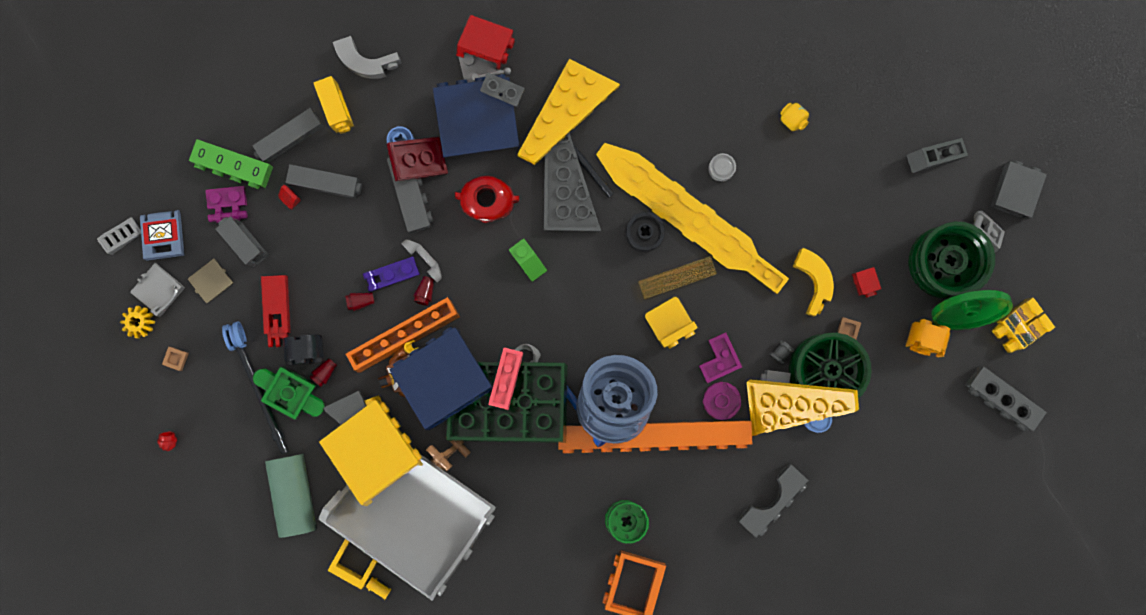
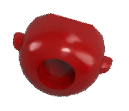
M493 176L473 178L465 183L461 192H455V198L460 200L463 211L469 217L483 223L504 219L511 213L514 203L519 202V196L513 194L511 187ZM485 191L493 192L496 196L495 202L489 207H483L478 202L479 196Z

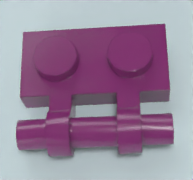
M245 186L206 190L207 209H215V214L208 215L209 222L216 221V223H219L225 217L229 218L230 216L239 221L240 219L248 218L247 211H240V206H247ZM232 207V212L223 213V208Z

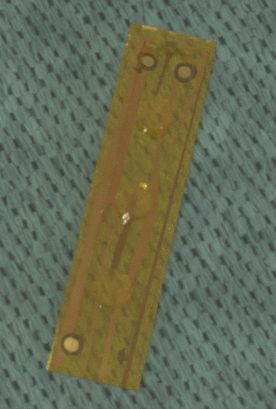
M711 256L640 280L638 283L645 300L708 278L717 273Z

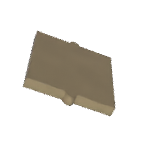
M212 259L188 278L189 282L196 289L195 293H199L206 304L234 284L226 274V269H222L215 259Z

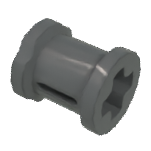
M781 340L779 347L769 355L780 365H783L784 360L795 350L788 343Z

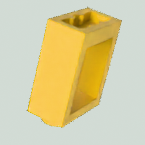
M332 76L314 82L329 126L336 133L339 132L340 134L350 131L354 124L339 84Z
M345 539L328 571L362 590L378 562L373 559L364 576L341 565L339 561L350 543Z

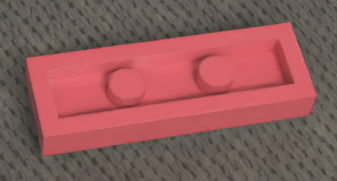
M503 348L488 405L509 410L523 352Z

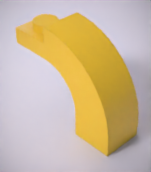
M802 248L799 250L792 267L808 274L814 283V295L806 311L807 315L814 317L821 313L824 307L822 301L830 302L834 289L833 277L829 267L822 258Z

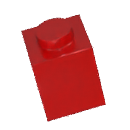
M874 267L852 274L859 296L865 294L867 298L876 295V291L881 289Z

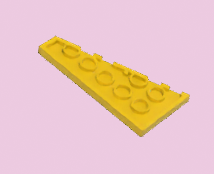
M569 59L524 141L518 157L535 165L552 147L590 115L601 102L603 103L613 91H616L620 84Z
M760 380L747 381L752 436L781 428L785 429L806 424L815 420L819 421L832 416L849 414L859 410L857 390Z

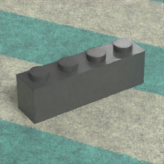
M387 158L408 233L411 234L432 228L431 222H434L431 211L427 212L425 205L428 204L426 193H422L420 188L423 185L422 179L395 182L390 158Z

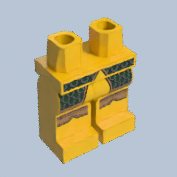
M1032 297L1025 299L1012 309L1007 316L998 320V325L994 327L992 332L997 338H1001L1004 335L1008 337L1009 340L1003 344V347L1008 353H1012L1019 349H1025L1046 332L1053 330L1055 326L1045 313L1041 314L1044 311Z

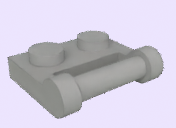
M977 211L974 214L973 225L981 229L989 237L994 247V252H997L1001 247L1005 231L985 212Z

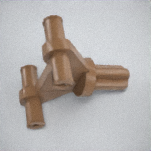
M450 441L453 446L445 452L439 453L433 445L429 446L426 451L432 456L431 462L447 472L453 466L447 459L456 450L465 458L471 453L463 445V441Z

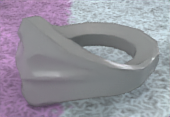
M522 344L515 348L516 351L525 349L532 351L533 360L530 362H538L541 356L539 350L530 344Z

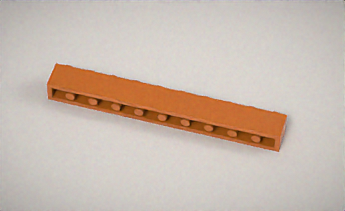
M752 421L647 423L643 431L636 438L618 444L605 443L600 447L596 446L593 442L594 438L584 430L582 425H566V443H558V450H562V453H574V449H582V453H592L593 449H601V452H613L612 448H620V452L632 451V448H639V451H651V447H659V451L670 450V447H678V450H690L689 446H697V449L700 450L709 449V446H716V449H728V445H736V448H747V445L752 444Z

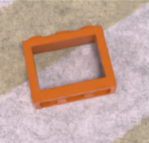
M620 551L619 555L616 554L613 566H616L614 574L610 573L608 585H611L609 593L605 592L602 603L605 604V610L622 615H653L666 564ZM625 559L655 568L643 611L613 603Z

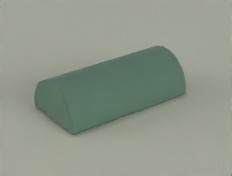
M304 454L265 461L278 537L295 536L317 530Z

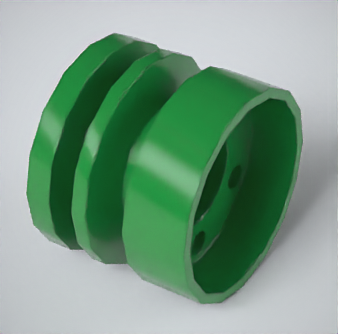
M620 500L608 508L605 515V525L608 532L616 540L622 543H635L646 535L649 528V518L646 511L640 505L630 500ZM623 517H624V518H627V517H628V520H629L630 522H629V524H626V523H625L624 525H622V524H623V521H622L621 519H622Z

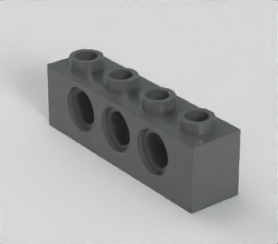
M977 367L965 384L972 395L982 397L987 406L1000 410L999 414L1002 417L1015 421V426L1024 432L1026 430L1034 431L1047 413L985 367ZM987 384L992 386V391L989 394L985 390ZM1004 395L1008 399L1005 405H1003L1001 402V398ZM1022 407L1023 414L1019 417L1017 409Z

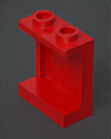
M470 15L457 44L456 56L464 58L465 53L496 63V69L500 70L502 64L505 65L508 60V49L512 50L515 38H512L513 30Z

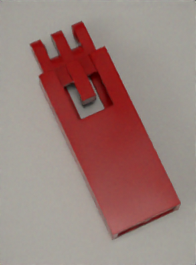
M262 276L264 334H267L268 347H273V339H275L276 347H281V339L288 337V333H291L288 276ZM273 314H281L282 327H278L279 319H274Z

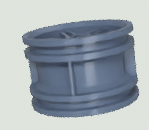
M611 355L597 360L585 373L576 403L578 420L584 430L592 437L606 443L618 444L636 438L646 426L650 413L656 403L658 394L655 378L643 363L628 356Z

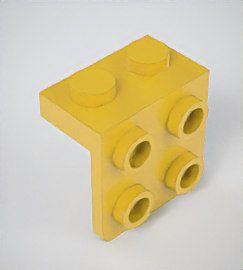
M673 297L645 314L647 322L663 348L666 346L669 349L679 344L678 339L683 336L685 339L696 334L694 330L698 328L695 322L691 321L677 297Z

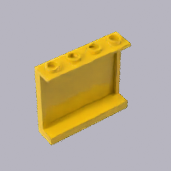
M377 400L371 402L319 441L360 505L366 507L373 502L372 499L403 475L417 465H423L420 460L422 458L421 454L416 448L413 449L409 444L411 440L406 433L402 434L399 429L401 425L395 417L391 418L388 413L390 412L388 406L384 402L381 403Z

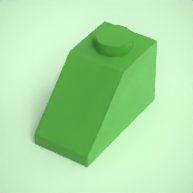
M522 239L509 249L511 255L532 282L547 272V269L525 239Z

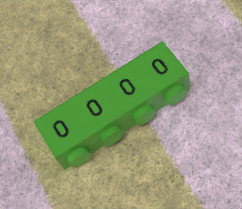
M196 139L189 159L197 169L205 171L208 168L212 170V174L221 177L224 174L231 176L230 180L241 183L242 180L249 182L248 186L259 189L260 186L266 188L273 166L268 163Z

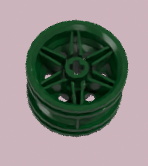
M957 221L945 223L924 232L915 240L908 257L909 272L914 283L923 292L933 297L951 298L960 294L978 291L992 276L995 267L994 247L989 237L975 225ZM942 239L946 240L944 246L940 243ZM960 243H964L966 245L965 250L960 247ZM929 254L935 258L933 261L928 259ZM950 259L951 263L946 264L945 260ZM968 261L972 262L971 268L967 267ZM936 272H939V279L934 277ZM955 276L960 279L958 283L954 281Z
M841 333L817 334L808 337L794 349L795 351L790 357L788 367L789 373H791V384L815 386L816 383L820 382L822 387L836 388L837 384H841L843 389L857 390L858 399L866 391L872 373L871 362L864 347L854 338ZM819 349L824 350L823 356H818L817 352ZM838 350L844 352L843 357H838ZM809 365L813 366L811 373L807 371ZM830 367L835 368V370H833V375L832 373L827 372L830 369ZM846 368H852L853 373L851 375L846 374Z

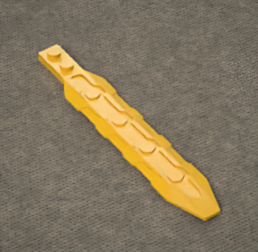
M604 143L597 152V157L617 186L651 208L654 214L668 221L690 241L700 245L727 269L748 272L775 294H778L789 280L788 277L758 255L750 237L737 227H732L715 214L716 212L706 204L703 205L687 193L685 188L676 181H671L640 154Z

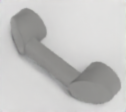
M407 239L401 243L411 255L416 251L431 267L427 272L437 283L442 279L438 263L420 244Z

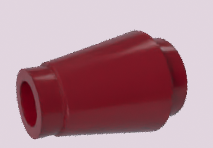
M423 277L413 295L415 303L428 306L429 302L432 301L433 278Z
M350 293V295L345 296L348 311L353 310L354 312L374 304L372 293Z
M328 358L311 372L312 375L309 378L322 387L324 384H327L337 365Z

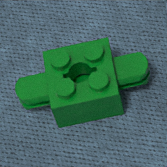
M284 366L279 368L277 374L267 369H260L255 372L253 382L255 385L266 390L261 399L263 403L294 420L298 418L301 411L313 417L319 416L324 411L325 403L323 400L312 395L317 384Z

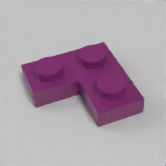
M726 332L708 340L716 358L699 365L706 383L742 368Z

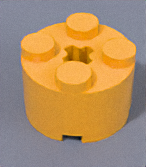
M926 319L914 322L911 325L906 347L910 346V350L919 354L930 356L931 353H936V357H944L950 337V328L939 325V327L932 325V322Z

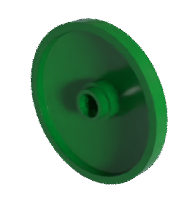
M973 291L944 300L934 307L931 316L933 324L938 327L943 325L949 327L950 330L972 329L1004 318L1012 311L1013 304L1010 295L1002 291Z

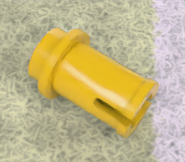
M372 577L366 588L385 600L391 588L377 581L378 578L374 579Z

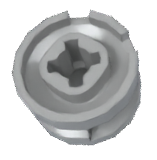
M724 153L714 156L708 166L709 175L715 181H727L736 171L735 160L730 155Z

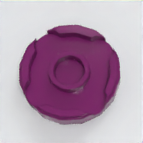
M714 383L704 393V409L714 419H730L738 413L741 407L740 393L730 383Z

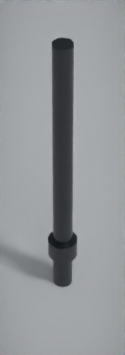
M238 348L237 352L272 431L273 441H276L283 455L289 452L283 439L285 436L282 430H279L270 406L261 401L264 392L262 388L253 382L255 371L245 348Z

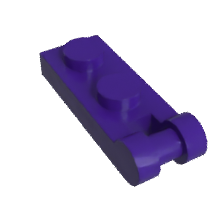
M414 257L363 273L364 280L367 279L369 285L367 286L369 292L420 275ZM379 275L381 282L376 283L374 277Z

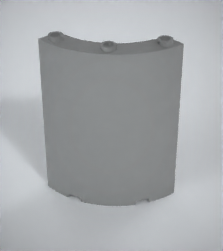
M423 456L420 459L423 463L422 466L417 465L375 496L372 499L373 502L367 507L360 505L348 485L342 491L338 490L323 507L318 520L432 601L437 595L441 596L447 588L445 585L462 560H467L473 552L471 547L486 525L489 526L495 518L492 515L496 509L494 505Z

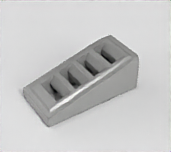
M131 217L98 237L97 240L107 254L113 255L140 236L141 229ZM130 225L135 233L131 234L127 226ZM121 230H123L127 235L126 238H124V236L120 232ZM114 235H117V237L120 239V242H117V240L114 238ZM110 239V241L112 242L113 246H110V244L108 243L107 240Z

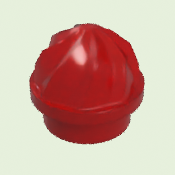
M174 432L159 434L157 443L162 450L170 451L176 446L177 437H175Z

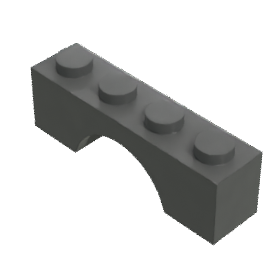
M789 463L775 477L779 486L775 501L763 508L749 505L737 518L755 537L758 535L762 536L768 530L767 525L771 521L775 522L781 515L780 511L784 507H789L794 501L793 497L797 493L803 492L807 487L806 483L809 480Z

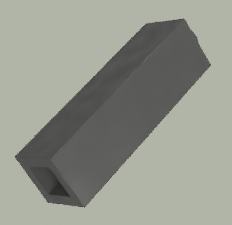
M309 108L252 145L255 149L253 153L257 160L269 164L324 126L315 112Z
M289 164L286 184L289 186L357 199V194L360 195L362 183L356 177Z

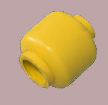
M799 103L787 104L780 113L782 115V123L791 131L803 130L809 123L807 121L809 113Z

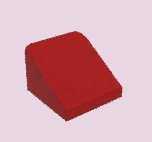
M283 185L278 195L279 199L289 209H293L301 199L288 186Z

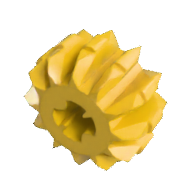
M135 306L133 309L129 307L128 313L122 314L125 320H121L120 323L125 324L122 330L128 331L127 336L132 337L134 335L135 338H140L142 335L146 337L148 336L147 331H153L150 324H155V321L150 320L153 313H148V308L144 307L141 309L140 306Z

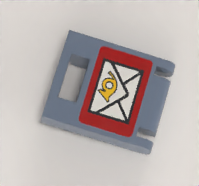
M179 210L174 211V217L172 211L148 214L147 217L146 215H140L144 260L184 256L181 213ZM171 245L170 252L157 253L154 248Z

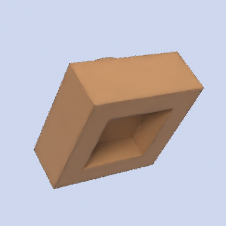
M841 317L837 333L846 334L856 340L861 323Z
M168 347L162 365L182 371L189 353Z

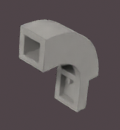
M351 36L333 42L336 53L344 65L356 75L364 78L386 77L385 69L393 70L399 64H402L397 52L378 59L362 57L358 53Z

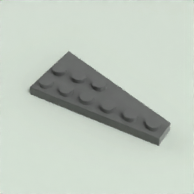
M569 132L545 155L544 231L601 232Z

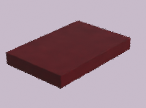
M439 137L396 141L386 144L395 182L448 174Z

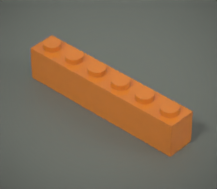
M447 297L346 353V356L354 371L361 373L395 354L405 343L412 340L416 342L460 318L452 301Z

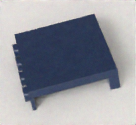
M505 74L495 75L510 81V77H506ZM485 77L475 78V82L470 83L467 82V79L458 80L456 85H448V82L438 83L437 87L433 88L443 157L520 146L514 106L482 93L480 89Z
M455 327L446 329L442 332L441 337L429 340L424 348L415 349L409 354L410 357L405 360H398L393 364L394 367L389 369L425 430L429 431L493 389V384L487 379L463 340L460 330Z

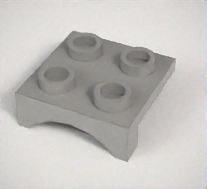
M154 263L147 273L141 275V279H137L138 283L130 293L151 309L154 315L161 317L185 287L157 263Z

